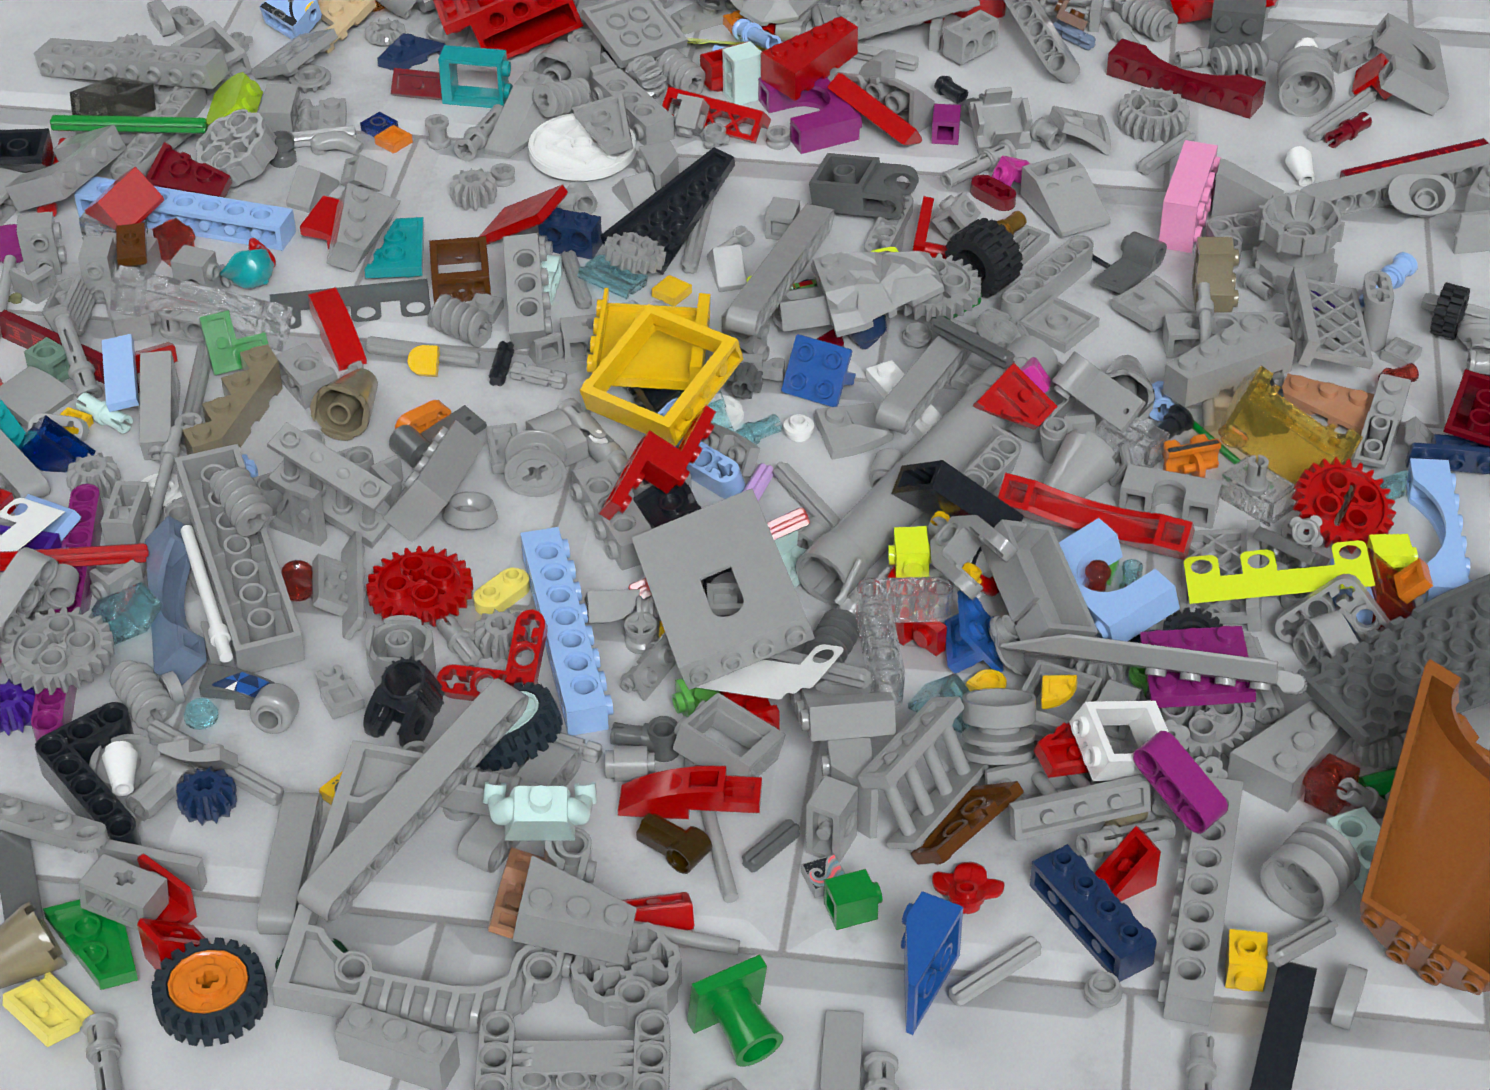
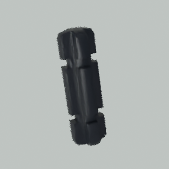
M501 341L498 344L491 366L492 369L489 373V383L492 386H502L506 381L514 354V344L511 341L507 343Z

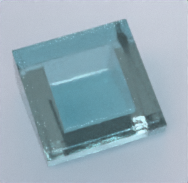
M1407 470L1383 477L1384 481L1380 487L1381 489L1387 488L1391 490L1387 496L1388 499L1395 500L1404 497L1409 474Z

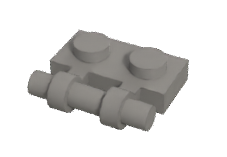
M331 97L319 100V106H313L310 99H303L298 106V129L300 131L346 126V98L338 99Z

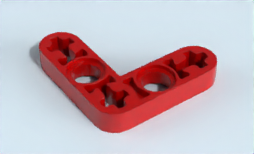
M531 609L521 612L517 617L506 671L456 664L443 667L437 675V680L442 685L441 690L445 693V696L452 699L474 701L481 693L477 690V685L484 678L505 680L504 682L512 687L514 683L520 682L523 685L527 682H533L536 685L538 683L548 632L544 616L539 611ZM531 620H535L539 628L535 627L532 630L531 639L533 643L527 641L528 632L524 626L530 625ZM524 650L532 651L534 653V660L530 664L522 666L516 662L517 655ZM453 675H457L459 681L469 683V676H472L470 679V691H468L465 683H455L453 688H450L446 680H452Z

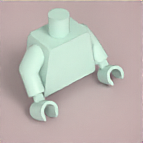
M485 782L483 803L488 804L492 821L497 825H505V841H575V825L579 826L588 822L592 806L597 803L595 782L588 785L575 783V797L571 796L568 787L516 786L513 788L510 796L506 798V783L494 785Z

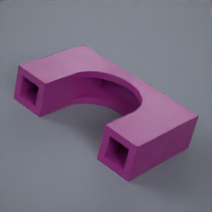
M761 77L758 78V100L768 113L802 106L820 109L816 112L790 118V141L800 154L859 140L860 128H862L861 116L848 103L828 89L830 83L828 77L825 79L819 78L815 81V87L809 91L803 90L801 97L796 101L761 80Z

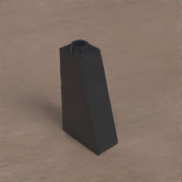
M944 460L902 465L891 493L895 497L933 516L937 511H943L950 517L978 515L993 528L1002 519L1022 522L1024 517L1020 512Z

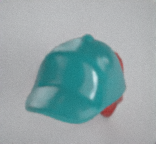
M250 238L248 242L249 250L235 253L225 268L219 273L221 277L227 278L246 289L267 285L272 276L273 268L276 265L272 252L257 239Z

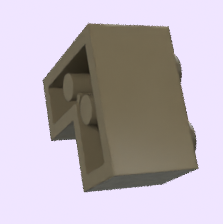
M1197 237L1191 283L1195 311L1196 302L1199 300L1198 285L1201 282H1208L1210 284L1211 300L1214 302V313L1232 312L1233 307H1238L1239 293L1238 290H1235L1236 274L1233 272V266H1238L1239 249H1234L1232 237Z

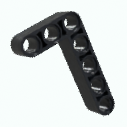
M120 702L104 704L39 738L35 743V751L41 773L75 815L105 824L110 840L141 845L135 818L89 766L93 752L100 745L103 749L111 743V738L124 734H134L127 706Z

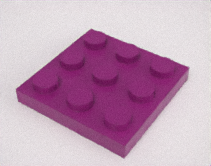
M1242 626L1140 632V643L1249 657ZM1166 672V677L1146 675L1150 701H1156L1158 708L1256 702V690L1249 689V682L1236 681L1235 687L1214 684L1215 678L1201 676L1200 682L1179 679L1180 673Z

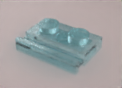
M600 254L588 261L585 267L580 266L577 275L578 278L602 289L609 288V292L625 299L629 297V294L633 295L644 288L648 280V275L633 274L629 270L622 271L617 266H611V261H606L604 259L605 255Z

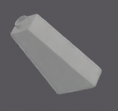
M171 351L140 353L139 444L144 460L162 461L160 459L162 446L164 443H167L170 428L175 426V420L179 416L180 382Z

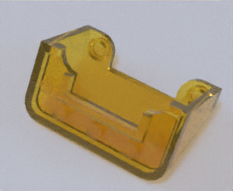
M1261 365L1245 376L1237 387L1218 429L1222 443L1230 448H1236L1247 457L1255 455L1256 463L1258 462V455L1265 456L1269 460L1267 471L1293 489L1305 469L1308 470L1312 463L1319 465L1322 459L1325 458L1331 464L1333 459L1338 457L1341 465H1344L1348 458L1351 459L1363 436L1351 428L1348 429L1346 434L1334 431L1336 428L1334 424L1331 423L1325 427L1277 394L1281 387L1277 384L1270 385V380L1274 374Z

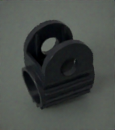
M412 656L409 659L401 657L400 660L392 661L391 665L385 667L386 670L381 676V683L375 689L367 705L363 726L367 735L378 738L385 735L392 722L401 724L397 735H399L400 746L403 748L405 744L412 741H425L433 726L434 717L440 712L444 704L443 696L445 693L441 690L442 685L420 659L415 661ZM421 683L414 692L406 695L412 686Z

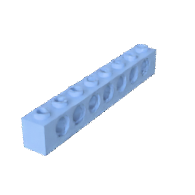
M93 176L78 188L74 196L79 217L94 219L87 215L84 210L116 180ZM156 186L154 187L163 196L164 201L141 222L145 223V227L150 229L248 245L250 238H255L267 248L281 251L285 249L296 233L293 209Z
M559 527L520 533L522 558L526 572L529 575L530 589L535 608L544 616L548 626L545 647L567 733L569 735H579L608 730V715L614 714L613 703L610 694L604 695V691H607V683L604 671L598 672L597 669L601 667L598 648H591V645H594L593 630L591 625L585 626V623H588L587 608L585 603L579 604V601H582L581 587L579 581L573 582V579H576L574 561L567 560V558H570L568 540L561 538Z

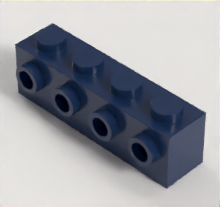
M1068 844L1032 861L1030 887L1107 972L1115 975L1119 982L1154 964L1157 940L1152 931L1144 927L1133 916L1129 906L1121 903L1111 892L1106 881L1099 879L1089 868L1086 860L1081 855H1077Z

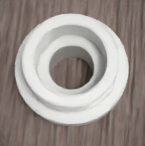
M796 414L784 421V432L792 441H806L814 431L813 420L805 415Z

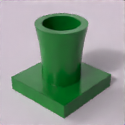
M760 954L692 983L687 1023L692 1032L695 1034L719 1023L730 1045L735 1062L740 1067L754 1065L766 1059L783 1042V1035L758 1006L761 1005L767 965Z

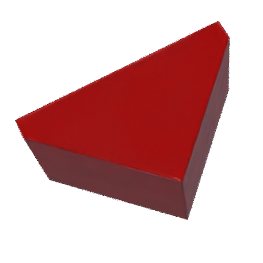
M1135 826L1096 870L1095 874L1099 879L1105 880L1111 892L1120 901H1123L1156 886L1161 851L1140 827Z
M140 918L137 923L145 959L155 969H161L160 963L165 957L172 960L171 952L178 948L181 952H185L184 944L193 942L194 946L198 947L200 946L199 939L205 938L194 925Z

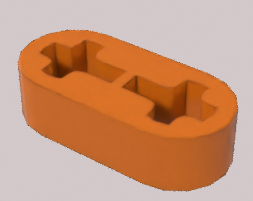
M431 400L401 415L395 424V430L402 425H410L419 433H422L450 415L451 410L440 400Z

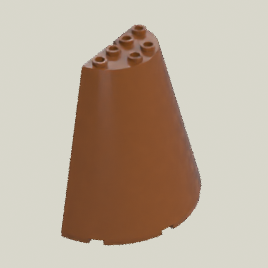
M1429 659L1420 679L1360 901V920L1386 948L1385 953L1392 961L1402 965L1406 964L1416 970L1425 982L1434 986H1438L1441 983L1454 989L1480 995L1482 992L1490 991V751L1476 743L1479 739L1478 734L1472 728L1467 718L1456 712V706L1460 702L1458 691L1462 678Z

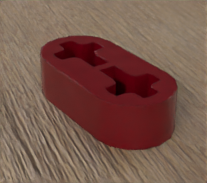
M982 174L972 178L971 195L998 211H1009L1015 207V189L989 175Z

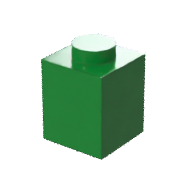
M866 869L824 879V905L836 930L878 919V904L883 901L882 892L879 884L872 882Z

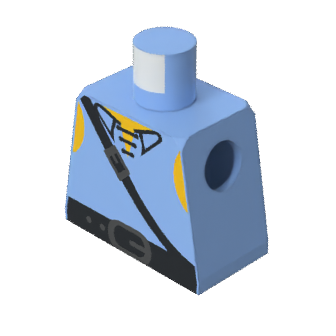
M267 0L259 6L265 23L290 39H294L299 34L309 33L322 16L318 0Z

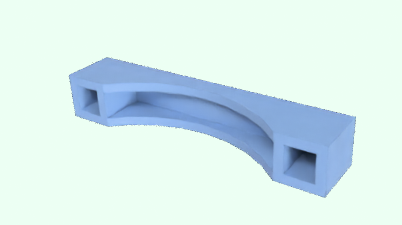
M1410 458L1406 477L1408 502L1430 521L1441 545L1436 556L1427 563L1433 587L1422 595L1423 603H1426L1445 592L1473 580L1468 579L1470 574V558L1465 557L1467 540L1466 536H1461L1463 516L1457 513L1459 510V494L1454 493L1456 475L1450 471L1449 460Z

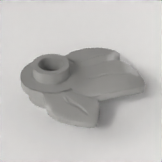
M1008 615L993 617L990 620L989 634L995 642L999 658L1007 668H1011L1016 674L1028 676L1030 671L1024 659V652L1009 651L1001 648L1002 643L1020 641L1015 629V621H1012Z

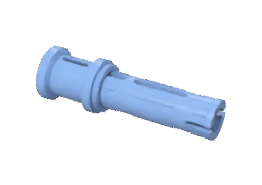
M739 19L733 25V36L740 42L751 41L754 45L765 49L781 43V39L778 36L764 31L759 24L748 19Z
M1400 252L1394 257L1393 263L1386 265L1381 271L1390 276L1393 289H1396L1404 284L1407 276H1412L1417 271L1418 264L1412 255ZM1363 294L1359 296L1361 308L1365 306Z

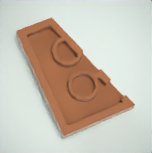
M1289 373L1282 385L1284 403L1308 415L1317 413L1328 419L1327 424L1338 428L1340 425L1352 430L1351 436L1360 439L1375 394Z

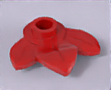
M976 862L961 863L956 866L954 873L935 872L932 875V884L935 891L948 896L950 902L963 906V914H972L979 911L984 900L997 898L1004 892V882L997 879H987L986 869Z

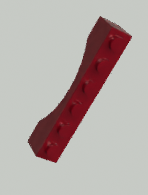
M1123 38L1108 53L1106 75L1147 88H1163L1164 91L1172 90L1173 94H1180L1183 99L1249 119L1263 104L1266 81L1243 74L1212 75L1185 70L1160 59L1146 45Z

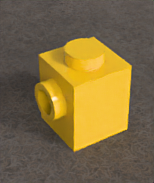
M1229 929L1225 953V988L1263 992L1268 968V961L1266 960L1268 955V933Z

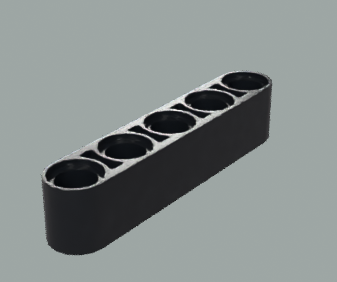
M1288 962L1277 968L1250 1090H1292L1317 968Z

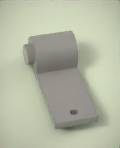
M1075 351L1052 380L1057 384L1054 387L1057 393L1067 400L1072 395L1123 433L1146 404L1141 398Z

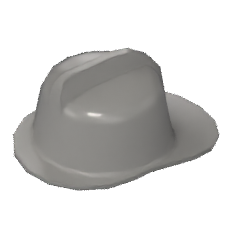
M1401 174L1392 180L1388 188L1389 200L1396 209L1402 213L1416 215L1421 218H1430L1443 214L1451 208L1456 196L1453 184L1447 178L1435 174Z

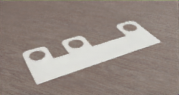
M25 498L13 500L0 510L1 518L16 522L10 529L0 535V552L18 551L64 514L65 511ZM23 503L28 506L27 510L20 515L11 516L7 513L8 509L13 505Z

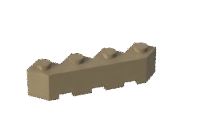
M268 344L240 352L243 371H238L221 378L224 397H218L212 401L202 403L205 423L182 430L187 455L238 444L241 448L251 434V426L255 421L261 420L270 407L269 401L274 395L278 396L283 389L279 362Z

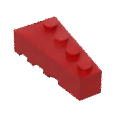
M842 16L836 17L825 24L816 26L805 33L796 35L787 41L762 51L761 80L792 100H798L803 90H811L815 87V81L819 78L825 79L830 75L832 68H840L858 54V26Z

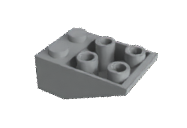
M1071 153L1022 166L1020 194L1061 238L1110 224V217L1085 167Z

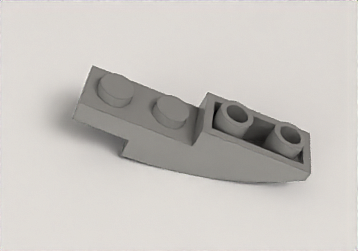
M1381 373L1358 443L1354 462H1361L1365 465L1385 469L1401 423L1411 380Z

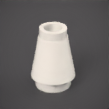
M1303 146L1290 149L1285 160L1287 167L1300 186L1305 187L1315 181L1312 153Z
M116 741L108 744L102 755L112 792L118 796H125L134 791L138 753L133 745L126 741Z

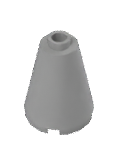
M1121 355L1112 362L1105 374L1146 402L1130 424L1132 426L1137 425L1148 417L1153 409L1155 393L1138 359L1131 355Z
M1074 429L1065 436L1043 483L1085 498L1113 478L1118 472L1120 465L1119 461L1115 465L1112 458L1115 452L1102 438L1089 431L1085 434L1077 433L1079 429Z

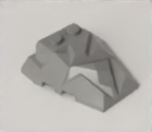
M839 252L815 258L811 263V269L817 286L822 287L826 297L830 320L837 337L865 331L874 326L873 319L887 313V317L890 319L898 315L896 308L904 304L914 307L945 292L942 280L928 252H888L885 255L878 252Z

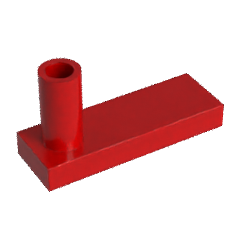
M923 196L912 251L928 252L932 258H936L941 253L942 258L946 259V245L926 242L934 198Z

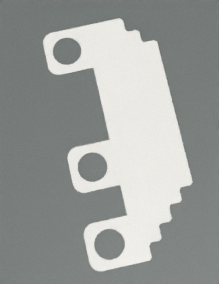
M819 645L811 651L800 665L761 660L700 685L697 688L779 700L786 693L795 694L800 688L810 689L814 687L843 653L844 649L840 646ZM829 649L834 652L833 657L826 662L815 663L813 661L814 655L819 651Z

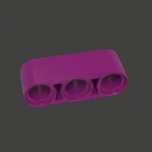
M1159 731L1134 751L1133 759L1137 768L1190 831L1197 834L1204 833L1227 813L1228 804L1225 797L1171 733Z

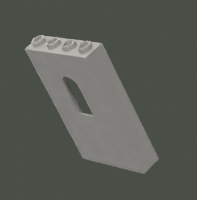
M753 488L631 537L677 666L689 690L815 639ZM732 568L744 603L737 613L727 617H720L712 612L700 580Z

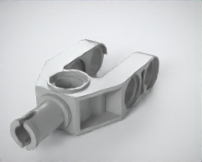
M978 515L952 516L948 522L942 517H935L932 520L937 523V526H934L931 522L928 524V532L933 536L930 540L932 565L971 600L979 594L983 587L966 573L962 566L976 555L979 547L985 545L1006 563L1018 551L1003 535Z

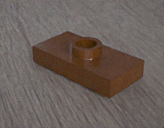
M145 223L116 226L118 267L148 264Z

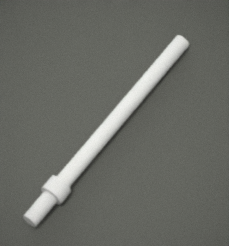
M185 525L180 529L209 623L208 635L210 642L216 647L220 661L226 663L233 658L229 645L231 636L228 627L222 622L194 529L191 525Z

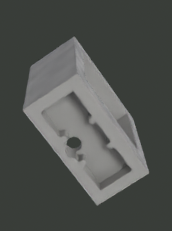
M215 20L171 44V46L210 49L220 43L229 52L224 56L229 74L213 89L205 88V93L208 96L216 92L224 82L240 72L248 74L252 69L246 51Z
M821 286L789 290L772 314L773 322L783 332L832 325L827 300Z
M1038 659L1021 689L1034 694L1037 699L1040 691H1042L1043 675H1077V689L1069 700L1084 704L1085 702H1095L1098 700L1101 694L1102 678ZM1036 710L1035 722L1026 727L1035 731L1036 739L1032 743L1037 745L1038 741L1048 734H1053L1058 726L1064 722L1067 724L1070 720Z
M717 692L707 702L701 701L694 713L689 717L684 716L680 719L674 730V734L677 736L673 750L698 766H726L727 776L759 777L778 760L786 734ZM713 726L749 750L740 757L703 733Z

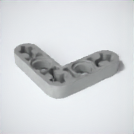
M1342 574L1284 610L1277 618L1275 632L1282 641L1293 643L1304 621L1316 617L1309 610V604L1313 601L1324 602L1328 607L1327 613L1335 610L1341 612L1363 641L1367 633L1375 629L1377 630L1380 625L1384 626L1381 627L1380 632L1387 629L1390 620L1356 576ZM1343 584L1345 587L1352 585L1354 587L1352 596L1349 597L1347 594L1339 596L1336 600L1338 606L1335 607L1332 598L1340 592V585ZM1363 609L1371 610L1375 614L1376 620L1372 624L1364 625L1358 621L1357 613ZM1299 610H1302L1305 619L1297 624L1296 632L1292 629H1283L1286 623L1285 620H1288L1290 623L1297 621L1301 616Z

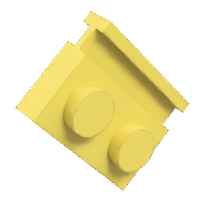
M50 972L46 973L44 979L40 981L33 979L3 994L2 1006L46 1047L80 1032V1027L85 1018L95 1014Z

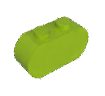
M244 72L237 73L224 82L213 96L206 118L208 126L218 118L228 116L236 110L246 109L248 112L256 113L263 94L258 83L251 80Z

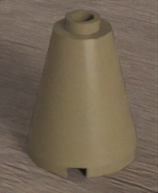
M356 369L321 387L315 393L310 404L311 417L313 421L316 420L322 427L320 430L325 435L335 440L348 441L361 435L367 429L378 388L376 376L367 369Z
M31 901L22 904L0 925V989L59 970L68 964L60 956L63 952L44 919L38 920L34 911L37 909Z

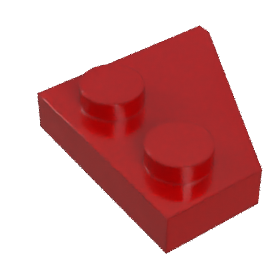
M1015 363L1010 365L973 404L976 409L1033 430L1038 428L1058 407Z
M1065 722L1062 723L1053 734H1048L1038 741L1034 752L1048 778L1089 773L1069 722L1067 724Z

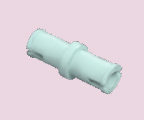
M87 392L78 397L77 400L86 405L84 406L76 402V408L92 415L98 424L108 425L122 434L130 430L131 426L123 421L132 424L133 419L131 416L119 410L109 412L106 401H100Z

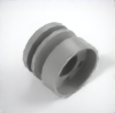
M1300 46L1291 49L1282 56L1277 67L1278 94L1282 107L1288 113L1298 117L1315 116L1328 109L1334 101L1336 89L1333 65L1326 52L1315 46Z
M989 688L974 690L962 696V703L965 708L962 711V720L964 723L972 726L962 732V739L965 742L962 749L967 760L989 765H1013L1034 759L1036 756L1034 752L1036 746L1032 742L1036 739V733L1033 729L1026 727L1033 724L1036 720V697L1034 694L1017 689Z
M1311 821L1302 823L1285 840L1283 845L1266 860L1261 867L1260 877L1266 893L1282 911L1294 918L1311 921L1321 918L1338 900V897L1359 877L1361 865L1354 847L1339 831L1327 824Z

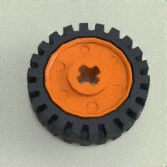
M215 937L214 944H209L208 938L199 939L200 946L195 947L193 942L184 944L185 952H181L178 948L171 952L172 960L165 957L160 963L161 969H156L151 989L155 1012L165 1032L169 1036L174 1034L175 1040L181 1043L187 1038L188 1044L192 1046H197L200 1039H202L204 1047L213 1046V1039L219 1038L220 1045L229 1042L228 1035L230 1034L235 1039L243 1036L242 1027L250 1031L255 1026V1019L260 1020L264 1014L263 1008L267 1007L268 990L262 963L255 952L251 953L250 947L245 944L239 947L238 941L232 939L225 945L224 938Z

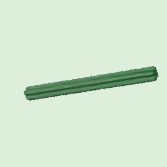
M53 115L50 119L53 131L89 132L110 125H115L118 132L204 134L208 129L205 118Z

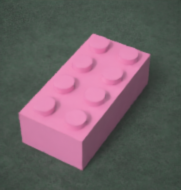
M1184 141L1163 201L1159 241L1166 243L1167 249L1192 253L1194 244L1197 243V237H1202L1203 227L1206 226L1208 212L1211 211L1216 184L1215 179L1221 157H1217L1218 145Z

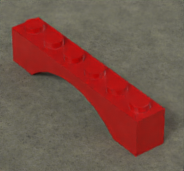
M1006 472L998 495L999 499L1024 515V518L1073 531H1078L1100 518L1118 535L1119 543L1180 560L1187 558L1195 532L1194 524L1191 521L1160 513L1135 511L1099 503L1061 491L1039 481Z

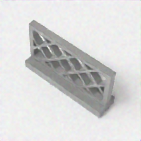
M1293 267L1283 292L1292 337L1295 342L1298 364L1310 366L1312 359L1315 358L1371 369L1374 362L1357 289L1307 279L1305 269ZM1310 290L1316 291V292L1319 293L1321 296L1318 297L1317 295H1315V294H1314L1313 292H1311ZM1338 296L1349 298V301L1345 302ZM1327 300L1330 301V302H1331L1332 304H1334L1337 308L1334 309V308L1331 307L1329 304H1327L1325 301H1327ZM1314 307H1317V308H1319L1321 311H1323L1325 314H1324V315H1321L1319 312H1317V311H1316L1315 309H1313V308H1314ZM1343 312L1346 313V314H1347L1348 316H1350L1353 320L1350 321V320L1347 319L1345 316H1343L1341 313H1343ZM1330 319L1335 320L1341 326H1336L1334 323L1330 321ZM1321 325L1323 328L1329 331V333L1326 334L1317 326ZM1346 331L1351 332L1357 338H1352L1350 335L1346 333ZM1337 337L1339 340L1345 343V345L1342 346L1333 338ZM1325 344L1333 351L1321 349V345ZM1353 349L1361 356L1354 355L1349 350Z
M1260 519L1247 520V529L1195 531L1192 542H1205L1207 545L1199 550L1190 546L1187 558L1208 555L1216 549L1223 554L1218 557L1220 574L1222 576L1243 574L1240 553L1262 550V541L1253 538L1258 527L1261 526ZM1241 540L1239 544L1231 549L1224 545L1227 541ZM1262 555L1251 556L1248 559V564L1253 568H1260L1262 565ZM1231 559L1239 564L1232 570L1223 566ZM1182 560L1181 613H1183L1184 608L1190 607L1192 609L1198 604L1206 609L1201 612L1202 614H1205L1206 611L1211 612V619L1217 616L1220 619L1219 624L1247 623L1248 632L1261 631L1262 597L1217 601L1214 604L1210 602L1190 604L1184 560ZM1198 560L1207 566L1198 572L1191 568L1195 573L1204 574L1212 569V564L1206 560ZM1231 603L1239 608L1240 612H1224L1222 609Z

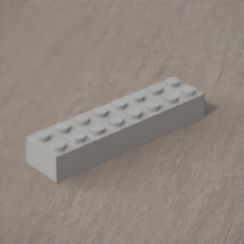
M238 444L175 457L179 488L191 526L194 529L222 622L228 627L231 636L229 645L236 668L254 673L305 660L302 633L265 524L254 535L248 537L239 535L230 518L226 515L225 510L221 507L220 502L215 497L214 492L210 489V478L217 471L224 468H246Z

